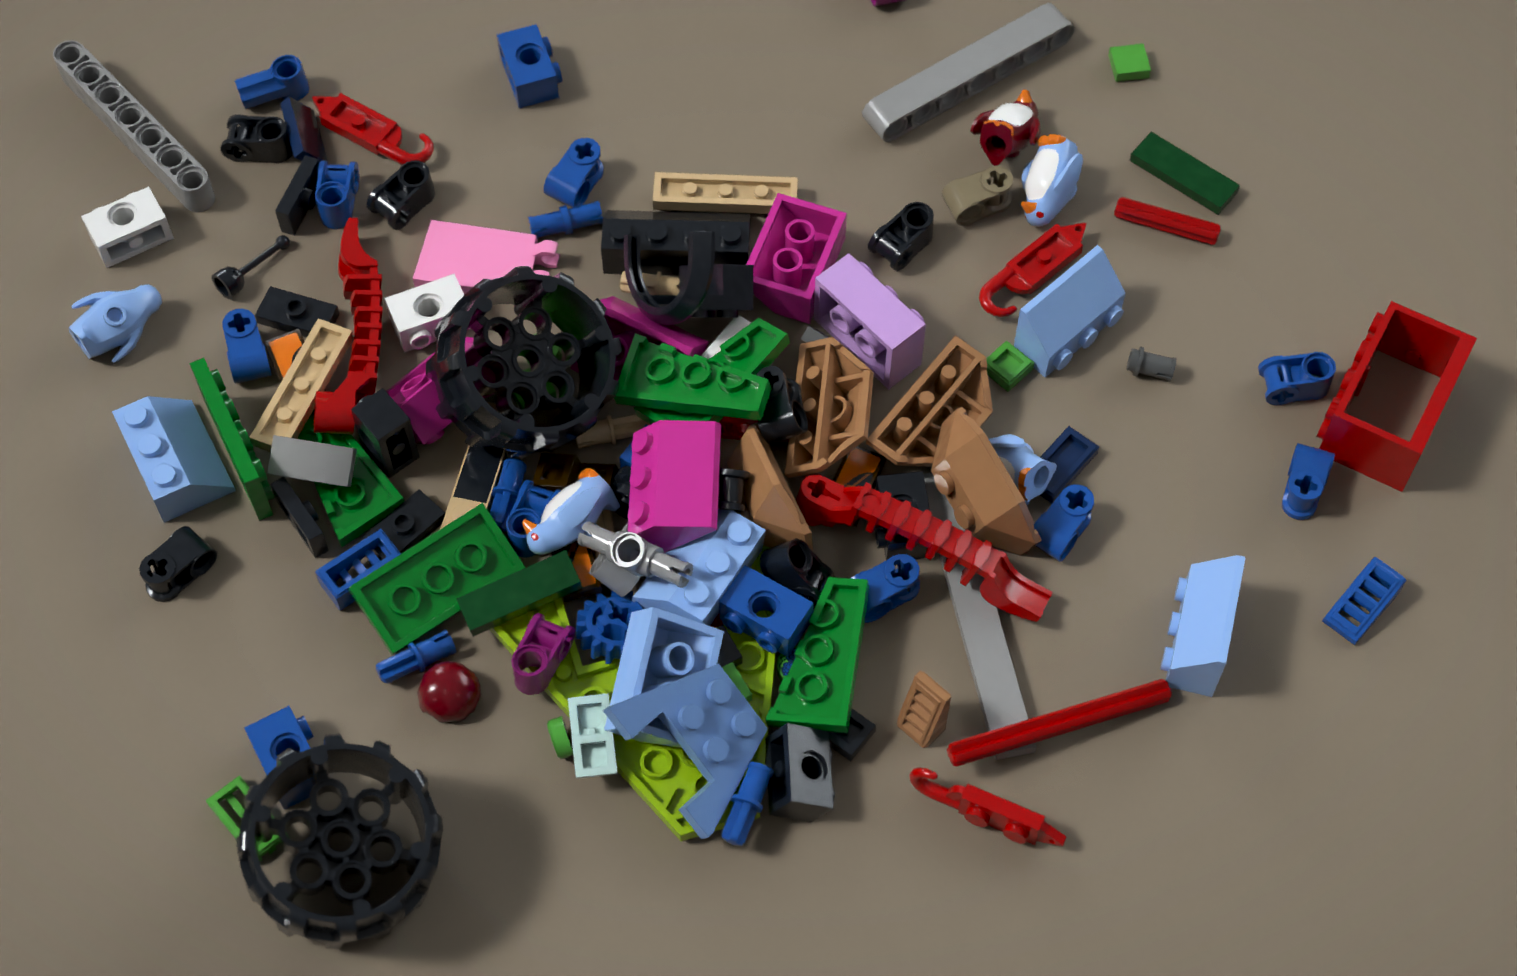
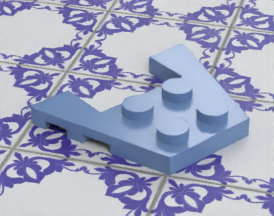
M720 664L610 705L603 710L625 741L635 737L657 716L660 718L707 780V784L690 798L679 811L700 839L709 838L713 834L749 762H751L768 729Z

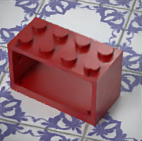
M1391 301L1385 314L1376 313L1368 334L1354 357L1351 368H1348L1339 391L1325 414V419L1316 436L1322 439L1319 449L1335 453L1334 462L1403 492L1477 338ZM1377 351H1381L1440 377L1410 442L1346 414L1354 396L1358 397L1372 367L1370 365Z

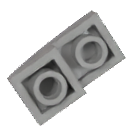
M273 435L267 473L351 487L357 449Z

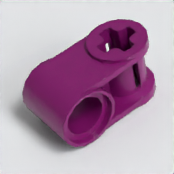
M536 613L532 617L521 642L511 658L514 683L519 691L524 694L535 695L543 692L548 687L558 666L567 656L573 644L575 627L568 625L564 628L545 620V616L541 613ZM530 666L539 668L533 673L523 672L525 668Z

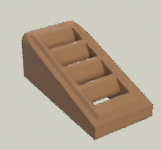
M920 670L914 676L902 705L897 726L922 748H927L946 729L951 694L924 671Z

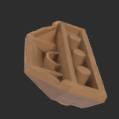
M955 335L870 434L865 443L895 465L932 467L942 423L956 409L963 407L967 411L968 416L980 428L992 415L993 410L986 356Z
M834 337L800 344L796 382L801 388L808 430L805 433L789 438L785 475L788 478L823 472L868 438L874 373Z
M963 407L956 409L941 426L931 469L935 485L939 492L948 499L954 510L955 519L963 529L971 531L973 537L983 542L988 540L994 547L1021 556L1042 541L1037 530H1034V522L1027 504L984 431L968 416L967 411Z
M758 422L750 424L727 462L728 469L750 472V478L745 480L743 496L746 512L737 513L766 530L764 546L772 548L797 538L806 542L813 551L812 532L768 443L760 432Z

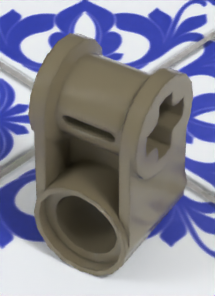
M993 166L970 176L951 181L944 187L941 194L957 224L967 226L982 218L1004 212L1010 207L1012 201L1010 189L1013 185V176L1008 169L1002 166Z

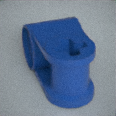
M591 138L575 140L559 163L549 172L544 184L545 195L571 207L583 205L589 193L604 173L603 164L599 159L601 149L598 142Z
M320 161L315 192L320 219L327 228L341 229L345 227L348 218H353L355 197L359 189L358 163L351 161L349 165H330L327 161Z
M243 308L228 312L222 321V327L228 348L227 357L234 384L272 376L265 345L262 343L254 314Z
M1312 352L1292 356H1273L1263 360L1258 366L1259 375L1265 379L1267 387L1265 392L1266 402L1271 405H1283L1290 402L1318 400L1325 397L1330 390L1336 371V364L1333 358L1323 352ZM1311 374H1316V375L1320 376L1321 378H1319V377H1314V376H1312Z
M1300 443L1296 444L1288 471L1289 478L1282 499V508L1289 517L1305 520L1314 515L1324 486H1326L1335 453Z
M531 480L523 482L516 502L506 521L508 542L519 557L528 558L536 555L529 549L526 535L518 534L525 531L522 521L526 519L538 525L546 505L561 490L556 489L555 492L534 486V482Z
M1077 484L1067 486L1034 524V530H1037L1042 540L1035 546L1059 562L1064 560L1070 553L1077 539L1091 521L1094 496L1087 487Z
M898 554L869 570L862 571L851 577L852 579H867L870 588L864 623L878 620L889 611L911 601L918 595L920 591V567L913 557L907 554Z

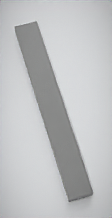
M924 474L932 516L942 521L947 519L952 522V526L965 531L957 523L954 510L948 499L937 489L933 474ZM939 554L987 731L1027 720V712L997 607L988 603L980 593V585L984 577L976 573L966 586L960 584L962 570L965 567L957 564L949 573L944 570L946 557ZM1029 744L994 755L995 760L1035 753L1036 744Z

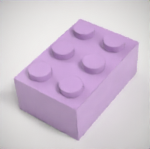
M848 253L815 278L814 320L870 368L874 376L888 390L921 365L926 328L923 317L919 312L909 309L901 302L896 292L890 286H884L876 279L871 269L865 263L858 262Z

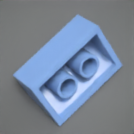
M1098 245L1020 309L1014 347L1034 362L1033 368L1044 377H1047L1055 369L1062 370L1070 362L1073 354L1081 347L1084 349L1088 348L1097 338L1099 331L1105 326L1112 327L1123 315L1124 310L1122 306L1126 293L1101 247Z
M147 396L112 411L164 523L236 491L192 400Z
M718 509L716 531L665 552L669 556L693 565L691 576L682 572L678 573L689 580L687 585L680 588L676 584L659 577H647L632 597V601H637L645 609L655 607L710 626L719 614L720 599L744 565L751 567L761 553L766 530L733 510Z
M1236 555L1191 564L1187 577H1179L1174 600L1181 602L1179 613L1172 612L1167 635L1174 636L1172 648L1165 647L1160 670L1167 671L1166 681L1169 687L1209 697L1213 696L1227 662L1246 557Z
M655 607L631 612L610 705L716 665L724 631ZM658 716L632 738L641 742L682 748ZM607 717L604 730L621 735Z

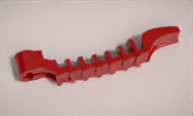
M348 218L341 238L338 273L343 281L345 300H350L351 313L354 315V332L349 371L347 372L346 379L334 392L316 391L314 433L353 435L355 422L351 409L363 397L373 395L376 389L382 333V274H378L377 260L369 256L360 245L358 218Z
M810 475L802 481L795 500L808 526L823 524L824 526L833 527L836 523H844L851 527L859 517L868 520L866 531L869 533L874 532L880 525L887 528L885 539L890 542L900 534L908 538L906 548L911 551L918 543L927 547L925 558L930 561L937 553L945 556L944 570L949 573L957 564L964 566L965 568L962 570L960 584L964 586L971 581L976 573L984 577L980 585V593L991 605L1015 616L1035 622L1042 617L1043 611L1053 592L1021 575L1011 564L1007 553L993 548L990 541L986 540L983 542L973 537L971 531L967 529L962 531L952 526L951 521L947 519L942 521L932 516V512L927 509L923 512L911 506V502L907 500L901 502L891 497V493L887 491L881 493L871 488L872 485L867 482L864 486L844 487L822 475Z

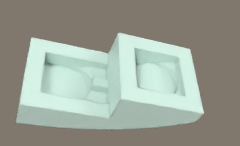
M609 693L568 698L576 779L617 774L613 732L604 730L607 716L603 710L610 706Z

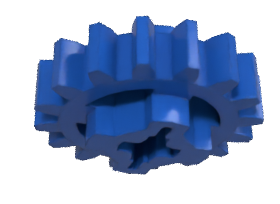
M612 591L611 597L608 598L598 593L596 603L586 600L584 602V610H578L576 638L581 639L580 648L582 650L591 648V658L596 659L603 655L605 656L606 664L609 665L613 662L614 658L621 659L631 612L645 609L637 601H632L633 591H630L625 597H620Z

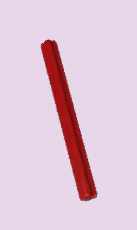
M1164 679L1152 681L952 742L948 745L947 755L951 764L958 767L1166 703L1172 696V690Z

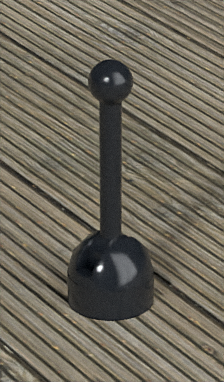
M284 235L277 237L274 245L240 269L227 266L218 270L211 276L216 289L227 299L234 297L244 286L243 275L279 249H287L290 246L289 238Z

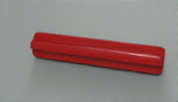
M1126 197L1118 199L1114 215L1117 218L1211 245L1216 244L1221 231L1219 224Z

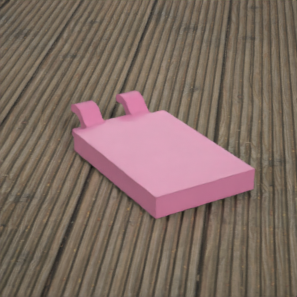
M431 220L414 272V286L417 287L455 273L463 293L466 294L481 280H493L503 277L515 267L528 266L533 270L534 264L547 268H557L560 254L556 253L558 243L551 240H544L538 243L537 236L533 234ZM534 270L535 274L550 276V273L547 271Z

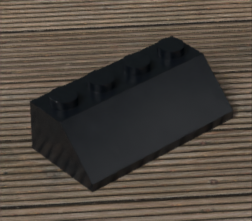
M607 210L603 218L601 240L603 274H622L625 271L624 235H640L642 273L657 275L659 271L662 272V275H679V266L688 265L689 232L715 231L714 264L746 265L750 250L751 214Z

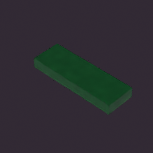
M1152 131L1131 153L1130 161L1217 215L1221 213L1239 191L1240 185Z
M564 550L463 595L456 600L474 637L583 588L567 551Z

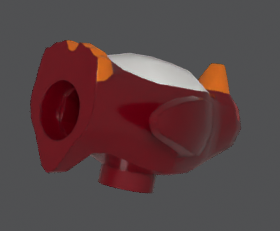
M1023 89L1014 103H1006L1000 105L995 110L982 112L975 118L970 131L972 134H981L980 145L994 166H998L1006 157L1013 158L1019 156L1020 151L1026 148L1029 143L1031 146L1037 144L1041 134L1040 123L1037 118L1038 109L1036 103L1031 98L1029 90Z

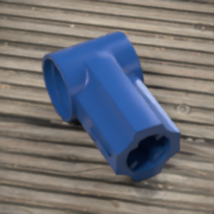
M282 55L272 62L269 69L235 80L245 109L281 97L283 99L291 97L298 101L304 98L309 91V83L302 63L294 55Z

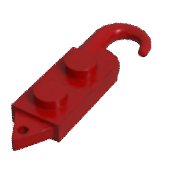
M342 93L337 97H312L313 103L320 114L319 118L322 126L376 155L380 153L401 165L413 160L425 163L431 158L434 144L426 134L421 133L419 135V138L424 142V149L419 153L410 154L399 148L403 137L397 122Z
M1086 223L1062 227L1059 224H1055L1006 263L1004 269L988 280L981 288L979 294L981 307L987 313L997 317L1010 316L1017 311L1015 305L1008 308L997 307L992 302V296L1004 286L1018 294H1032L1082 254L1083 244L1081 242Z
M914 768L909 774L910 782L920 793L958 810V813L964 815V818L973 825L979 827H987L988 825L1002 831L1003 835L1009 840L1020 844L1028 842L1035 845L1036 842L1063 846L1067 836L1045 822V816L968 783L966 787L954 785L949 789L928 780H936L938 774L926 768Z

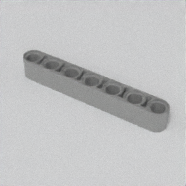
M1052 3L1043 4L874 97L864 107L862 117L883 141H893L1062 47L1073 36L1075 27Z
M74 40L59 43L53 51V58L64 83L188 210L203 212L209 209L214 204L215 193L205 168L81 43Z

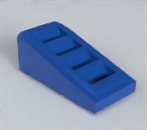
M380 529L317 569L315 573L323 590L341 611L355 601L348 590L351 585L396 558L401 553L384 531ZM377 546L386 556L381 561L372 551ZM364 557L372 565L369 569H366L360 561ZM352 567L358 573V576L352 578L348 573ZM339 578L345 583L340 588L335 583Z
M1374 557L1326 614L1322 622L1355 645L1401 592L1406 583L1405 577L1379 558ZM1364 587L1366 590H1368V591H1369L1370 593H1372L1374 596H1376L1377 598H1379V599H1380L1379 602H1377L1376 600H1374L1372 597H1370L1368 594H1366L1365 592H1363L1361 589ZM1353 599L1370 613L1366 614L1350 601ZM1343 610L1361 624L1358 627L1340 615Z

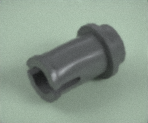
M1140 346L1139 350L1131 349L1126 370L1132 371L1133 376L1141 373L1171 381L1177 359L1145 352L1144 347Z

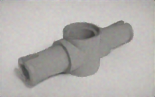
M589 521L581 528L592 536L589 537L579 533L578 544L580 546L606 555L608 561L619 565L633 575L646 576L648 578L656 576L676 584L680 588L685 587L689 582L687 578L678 573L682 572L691 576L693 572V565L691 563L665 554L661 547L651 544L636 533H624L622 531L614 533ZM640 547L639 556L630 562L632 551Z

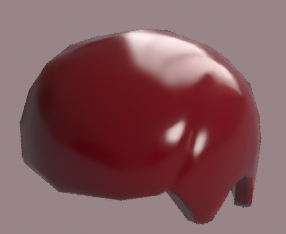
M449 661L436 664L423 675L417 691L419 706L423 713H428L440 723L462 721L475 711L480 700L481 688L479 679L463 664Z

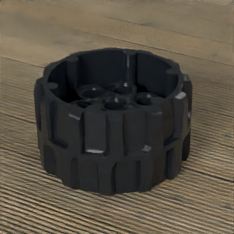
M519 266L513 268L503 277L493 280H481L439 321L434 330L435 337L437 338L436 351L426 363V376L435 382L440 400L435 409L441 419H451L468 436L465 443L475 450L485 445L505 451L506 458L518 460L536 452L546 450L553 452L582 435L597 423V414L606 403L616 397L619 389V381L613 378L616 357L622 353V347L619 337L613 339L611 330L604 317L607 310L598 298L592 301L586 294L574 286V279L571 276L562 272L552 277L535 274L531 267ZM513 304L515 305L514 312L517 316L510 321L505 317L499 316L489 320L484 315L491 310L492 305ZM524 320H529L535 325L537 329L536 335H532L525 330L523 326ZM552 322H553L562 332L557 333V334L554 335V334L551 332ZM471 328L475 332L473 339L475 350L482 358L474 365L467 367L465 339L467 330ZM488 330L495 331L501 336L502 346L495 345L489 340ZM554 345L563 350L565 361L558 360L554 356L552 351ZM518 356L525 357L529 361L531 366L530 372L523 371L519 367L517 362ZM576 361L579 368L577 399L573 396L575 391L574 380L565 371ZM482 367L490 368L496 376L495 383H490L484 379L481 371ZM547 382H552L557 386L559 398H554L547 392ZM494 393L497 396V411L482 396ZM512 393H517L523 398L525 403L524 409H519L513 405L511 401ZM537 407L548 411L558 407L562 410L554 418L556 426L535 427V420L529 414Z
M340 734L326 735L323 745L312 747L300 753L287 749L279 754L276 767L268 773L259 785L250 786L244 798L245 810L241 820L239 836L236 837L237 851L246 888L252 901L257 902L263 911L276 922L279 931L288 937L297 934L314 941L325 942L326 948L340 949L342 944L368 939L373 936L379 940L389 935L397 923L412 912L414 908L420 907L427 896L439 862L443 834L442 817L437 814L429 795L428 779L421 770L416 769L412 772L394 758L391 754L390 745L377 740L372 748L345 743ZM346 772L361 774L380 781L386 786L382 790L375 788L363 789L355 798L348 797L345 785L339 780L329 778L328 773ZM311 778L314 786L309 795L310 810L294 809L287 812L281 820L271 818V810L276 803L292 788ZM325 792H333L340 797L341 803L336 809L327 811L318 806V797ZM401 800L410 809L420 835V841L414 842L410 850L402 848L400 837L395 832L383 829L389 821L390 804H398ZM370 801L376 802L381 806L383 813L376 820H366L359 814L361 805ZM294 823H303L310 828L311 832L305 840L294 842L286 836L288 827ZM343 832L351 837L353 844L346 851L339 852L331 849L328 845L329 838L335 833ZM273 834L279 836L281 846L287 852L296 855L290 865V884L279 882L275 887L272 886L266 877L258 859L259 841L268 842L272 839ZM379 842H386L393 847L395 854L390 860L378 861L370 853L372 846ZM312 863L319 866L322 870L319 880L314 883H304L298 878L297 872L304 864ZM398 864L407 865V873L411 878L406 885L387 902L371 909L370 903L365 900L371 890V873L386 874L392 872ZM348 873L358 874L363 878L364 886L356 893L345 892L339 884L341 878ZM326 886L333 887V893L337 900L342 904L352 905L353 915L327 916L316 914L293 904V899L299 893L307 896L316 895L323 891Z

